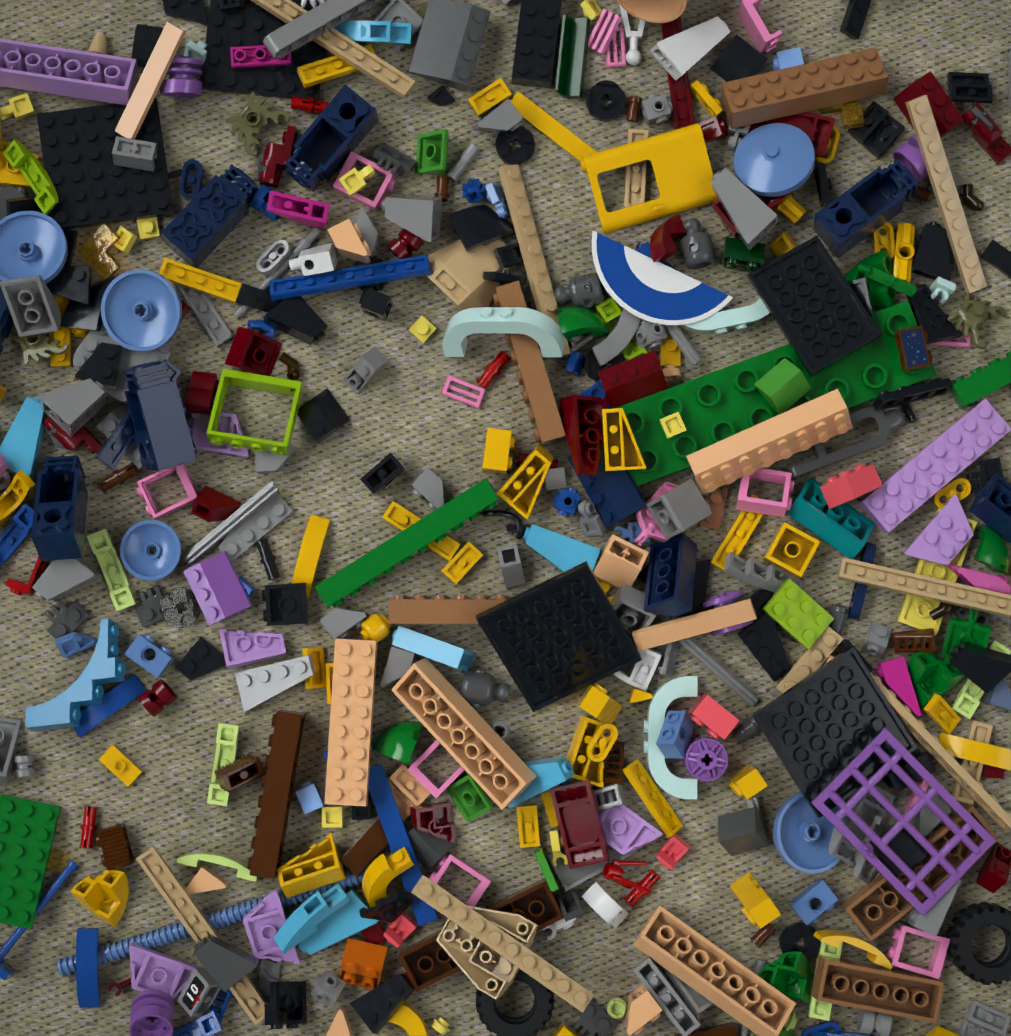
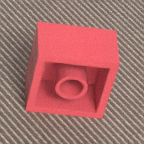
M863 463L852 468L854 472L849 469L838 474L840 478L835 475L826 479L827 484L820 486V489L829 509L882 487V482L874 465L871 464L865 467Z
M704 693L689 711L692 715L690 717L691 720L698 726L702 727L705 725L708 728L706 732L717 740L719 737L725 740L740 721Z

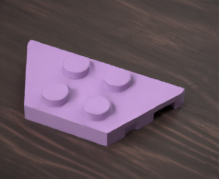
M222 412L217 431L244 436L238 416ZM192 414L194 418L192 439L197 450L243 457L250 456L248 448L236 449L231 445L222 444L218 446L208 442L207 429L211 415Z
M955 494L904 551V555L948 566L973 537L972 529Z
M605 793L606 801L608 804L610 803L608 793ZM597 795L598 804L601 806L600 796ZM625 805L599 812L601 824L606 834L607 845L622 856L663 835Z
M277 888L273 889L243 917V923L255 957L300 964L296 946L283 954L274 940L278 930L287 920Z
M132 942L129 944L132 989L141 992L160 990L174 999L186 986L191 973L196 968H202Z

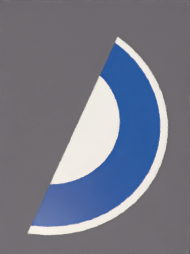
M592 232L593 262L601 283L621 307L641 319L663 325L690 324L717 313L733 299V297L660 262H653L652 258L600 233Z

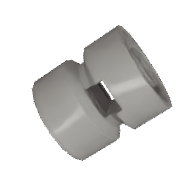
M863 1009L859 1010L857 1019L858 1033L870 1035L873 1032L875 1036H889L892 1026V1015Z

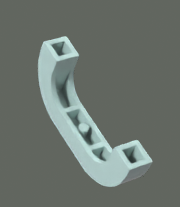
M759 297L758 301L750 306L717 312L701 321L678 326L694 333L715 332L716 334H723L728 332L727 329L735 328V330L746 329L747 325L760 321L770 312Z
M477 307L462 310L455 314L448 322L442 343L445 357H464L468 345L466 336L477 333H518L530 336L539 344L542 357H562L565 347L564 335L559 325L553 319L539 311L522 307Z
M680 676L662 684L650 700L647 720L643 721V732L647 733V741H643V753H647L648 768L653 779L664 791L677 798L697 799V778L673 775L665 764L664 755L656 745L668 705L680 697H698V676Z

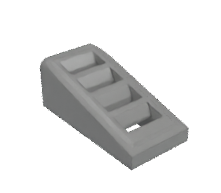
M621 784L594 790L596 799L597 795H599L602 804L601 806L598 804L599 812L627 804ZM613 791H615L617 801H615ZM605 793H608L610 803L608 804L606 801Z

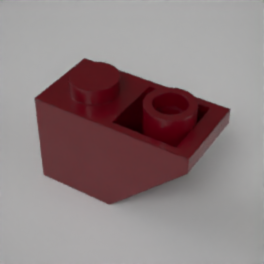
M205 485L194 501L191 514L208 522L222 521L239 509L241 502Z
M996 842L979 870L976 883L993 894L1008 880L1011 868V851Z

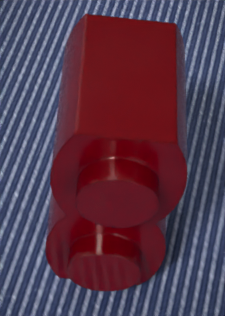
M192 372L185 402L186 409L189 412L211 415L220 381L216 373Z

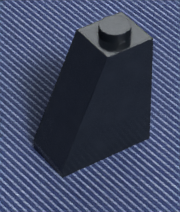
M936 222L926 223L922 227L912 258L911 273L933 280L939 276L950 281L952 275L946 229Z
M301 296L284 299L266 313L263 321L266 325L309 345L315 341L317 343L326 336L325 332L328 327Z
M964 641L959 646H954L950 651V664L986 693H989L1011 672V655Z
M922 750L912 755L930 774L936 771L934 766L937 764L936 760L928 751ZM904 759L897 763L915 782L922 779ZM892 770L883 777L888 789L894 792H899L908 787Z

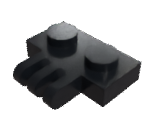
M1000 457L978 461L980 471L967 474V478L976 477V480L969 482L971 486L977 485L978 487L972 488L970 494L980 492L996 473L1004 479Z

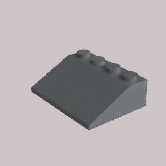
M428 0L408 72L464 92L470 87L491 11L453 0Z

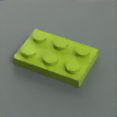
M787 579L762 609L808 650L834 620L828 612L791 579Z

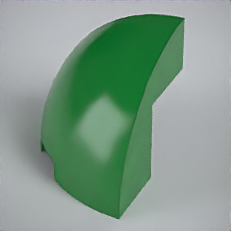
M887 250L863 259L852 267L844 277L847 282L864 278V273L857 271L860 263L866 266L871 265L891 275L893 273V266ZM867 277L873 306H893L895 289Z
M567 306L558 309L560 328L567 340L589 331L594 337L610 332L604 320L589 309L579 306Z
M982 524L977 539H980V543L973 560L987 565L991 570L1007 575L1010 565L1008 548L996 531Z
M931 652L914 653L909 661L908 672L918 704L922 709L925 708L934 694H938L941 697L945 696L965 676L950 664L949 658L941 660L935 658L934 653Z
M418 721L396 723L380 734L372 749L409 764L423 724Z
M791 951L779 955L780 958L773 963H767L758 975L760 978L789 999L809 1004L812 977L808 960L802 952Z

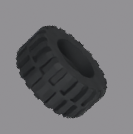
M981 902L980 905L971 904L967 910L963 908L959 911L961 915L958 918L954 916L952 919L954 924L952 927H948L947 933L950 934L949 950L947 951L949 957L953 959V964L970 979L985 985H990L991 983L999 985L1002 984V980L1009 982L1011 980V911L998 904H989L988 902ZM993 924L1003 931L1005 946L1002 953L996 959L982 962L973 956L971 941L979 928Z
M520 969L514 980L522 981L529 985L534 994L532 1009L522 1017L512 1018L502 1014L496 1005V1000L477 989L476 1009L480 1016L479 1019L482 1024L486 1025V1029L490 1033L494 1032L496 1036H536L539 1030L542 1031L546 1027L547 1021L551 1019L552 1010L554 1009V993Z

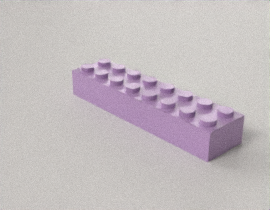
M0 39V86L127 105L139 78L137 59Z
M986 398L979 401L882 483V487L873 490L858 504L884 534L889 533L1011 430L1010 426Z

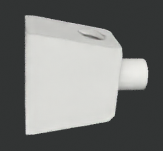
M333 243L302 250L298 258L289 260L291 271L302 270L303 276L334 271L337 265Z

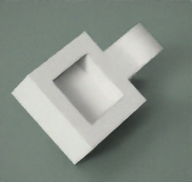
M563 918L542 930L550 928L552 933L547 936V939L552 940L556 936L557 930L570 928L574 925L573 921L576 918L567 922Z

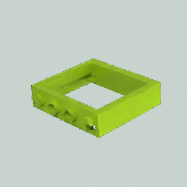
M222 368L207 429L208 442L218 446L222 444L231 445L236 449L249 448L255 452H271L277 456L288 455L303 392L302 382ZM228 385L294 396L284 442L217 431Z

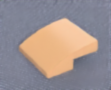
M404 764L388 778L403 821L410 815V807L419 806L431 794L407 770L408 768Z

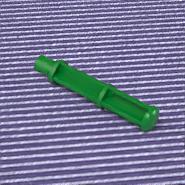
M860 263L857 271L864 273L865 277H869L909 297H913L916 294V286L871 265L866 266Z

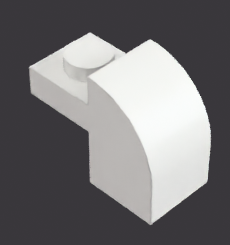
M597 882L582 896L593 910L615 929L629 915L628 911L615 901Z

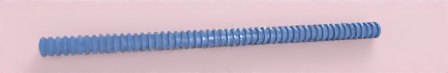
M367 868L358 877L351 871L346 870V879L289 898L280 890L278 892L283 908L285 909L287 905L291 907L294 903L298 905L300 901L304 903L305 900L317 891L322 895L336 884H339L341 889L344 888V890L349 886L353 888L355 884L359 886L362 883ZM261 896L260 899L255 898L254 901L248 900V903L242 902V905L236 904L235 907L230 906L229 909L225 907L223 911L219 909L216 913L212 911L210 915L206 913L205 917L216 930L220 926L222 928L225 927L226 924L230 926L232 922L234 924L238 921L243 922V917L264 897ZM177 922L174 926L172 924L168 925V928L166 926L162 927L161 930L157 928L155 932L151 930L150 933L138 934L137 937L132 936L131 939L126 938L125 941L120 940L119 943L115 941L113 944H107V946L102 945L98 949V965H103V962L107 964L110 960L113 962L116 958L120 960L122 956L126 958L130 955V942L152 949V947L158 948V945L162 947L165 943L168 945L171 941L175 943L177 939L179 941L183 938L188 939L191 935L181 922L180 924ZM71 955L70 958L64 957V960L58 959L57 968L62 977H65L66 974L71 975L72 972L76 973L75 955Z

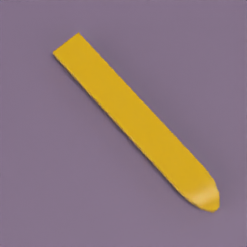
M519 91L510 100L526 121L579 162L583 161V156L597 153Z

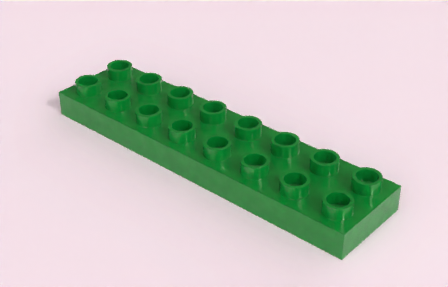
M908 300L875 312V317H871L882 334L879 339L811 377L791 345L788 344L617 407L624 410L647 468L628 470L636 486L640 487L691 468L686 457L687 455L779 415L754 384L784 358L802 371L811 387L805 395L786 411L836 389L839 390L847 408L851 409L877 399L878 394L883 391L892 392L904 386L907 388L937 376L932 362H930L931 365L927 368L902 373L894 333L901 329L918 326ZM679 412L686 431L667 439L659 420Z

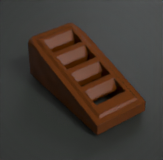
M933 628L892 633L895 653L936 652ZM899 638H903L904 646H900ZM907 638H911L912 645H908ZM916 638H920V644H916ZM924 638H928L929 643H925Z
M615 741L612 748H620V751H609L607 756H619V760L607 759V756L603 760V782L622 784L624 742ZM607 764H617L618 768H607ZM607 772L618 773V777L606 775Z

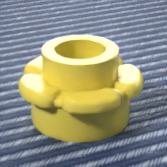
M442 1017L438 1020L436 1018L433 1019L434 1022L431 1026L443 1036L447 1031L450 1032L448 1028L450 1024Z

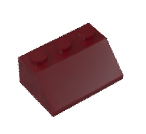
M931 71L914 81L893 98L913 128L905 102L922 95H927L940 138L959 127L964 121Z
M655 350L597 372L611 409L668 389Z

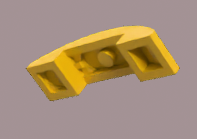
M311 515L309 518L292 579V584L306 583L307 597H310L318 561L330 524V519Z
M940 732V744L944 749L951 751L955 757L1011 771V749Z
M840 930L815 931L813 935L821 942L838 949L842 941L868 951L866 957L873 963L890 970L893 967L881 951L857 935Z

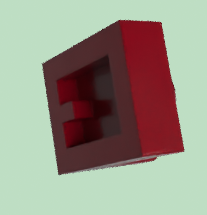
M714 116L699 123L705 144L719 137L728 136V124L722 117Z

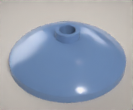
M144 520L134 524L126 531L120 545V556L123 565L133 576L148 581L159 580L168 576L178 565L181 557V543L178 535L169 525L157 520ZM152 547H155L157 550L154 555L150 553Z

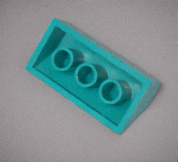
M809 477L791 502V508L786 511V514L805 526L810 532L819 536L827 544L840 551L842 555L853 559L866 544L875 523L846 502L829 509L820 489L822 485Z

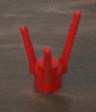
M613 859L612 863L607 862L605 864L603 878L628 889H631L632 886L649 894L652 893V890L623 878L624 870L620 866L647 865L646 861H619Z

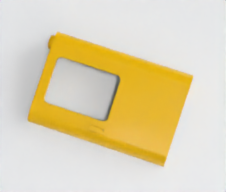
M699 123L583 156V161H580L582 172L588 175L603 234L711 204L718 199L712 189L713 172ZM650 160L659 190V197L630 207L607 212L597 179L598 174L640 161Z

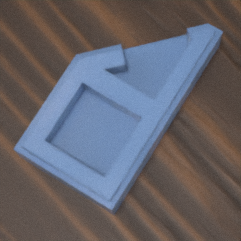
M72 632L56 638L55 644L63 658L96 646L98 639Z

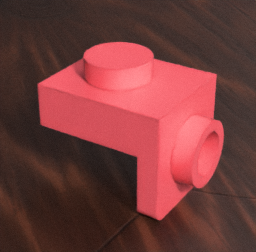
M675 833L659 849L656 858L661 865L672 870L678 860L689 850L690 845Z
M404 911L394 922L388 925L383 935L390 944L399 948L403 941L417 928L418 923Z

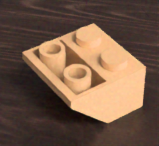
M347 219L327 229L340 256L366 264L371 262L369 256L372 254L366 241L361 242L360 238L363 236L356 222L351 223L350 219Z
M612 534L607 540L593 573L595 577L617 588H620L623 583L632 587L649 552Z
M644 984L628 995L625 1028L629 1036L633 1033L635 1035L640 1033L644 1029L643 1025L648 1021L653 1022L661 1016L660 1012L663 1011Z

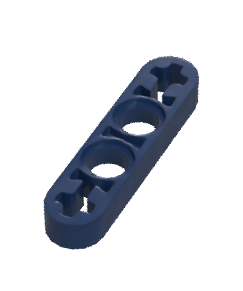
M866 542L863 547L861 562L873 564L876 544ZM854 584L853 589L855 591L852 593L847 618L859 620L868 585Z

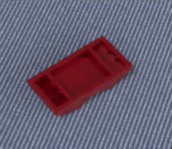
M802 112L751 124L749 133L760 126L772 123H784L795 126L810 138L814 147L815 157L825 158L835 118Z
M590 780L550 788L569 869L609 861L606 834L601 824L598 802Z

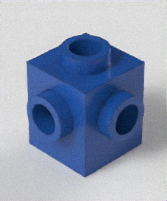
M567 487V489L562 488L561 493L556 492L553 503L556 504L554 508L558 510V514L568 517L569 515L573 516L574 512L579 513L578 505L582 502L580 501L581 496L578 495L579 491ZM570 498L572 500V503L570 505H566L564 503V499Z

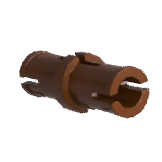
M131 462L120 470L112 471L113 474L97 483L102 492L105 493L118 484H124L125 480L138 474L139 470Z

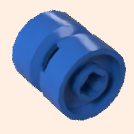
M262 185L255 193L251 201V207L260 213L264 211L265 216L273 221H277L280 218L279 215L266 211L270 190H273L266 185Z

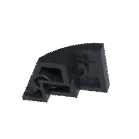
M486 205L468 207L449 214V219L466 252L482 244L486 246L501 238L504 240L516 234L513 224L503 217H499L495 211Z
M116 276L91 285L90 307L76 301H69L63 314L61 327L100 332L103 294Z

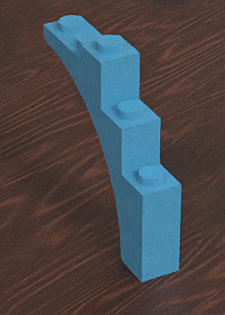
M108 618L101 619L96 648L87 667L79 678L60 695L43 704L27 707L25 728L37 732L79 727L81 719L80 706L102 704V697L104 695L102 684L124 681V675L126 674L125 661L117 658L119 654V647L117 645V636L119 635L118 623Z

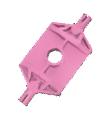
M665 482L646 503L648 504L679 485ZM648 507L640 509L636 513V518L642 531L635 539V542L639 541V546L648 538L666 542L667 540Z

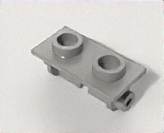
M678 641L657 647V651L662 653L655 672L672 676L679 647Z

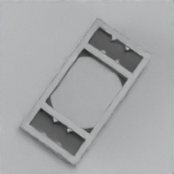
M875 785V787L891 803H893L895 796L891 795L890 793ZM869 792L852 808L870 828L876 815L884 819L888 812ZM846 815L842 823L864 843L867 835ZM834 828L828 853L855 868L860 852Z

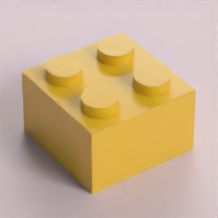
M487 428L482 466L484 472L507 474V470H511L513 456H509V452L514 450L515 436H512V431Z
M784 522L780 525L763 560L777 565L796 578H801L821 541Z

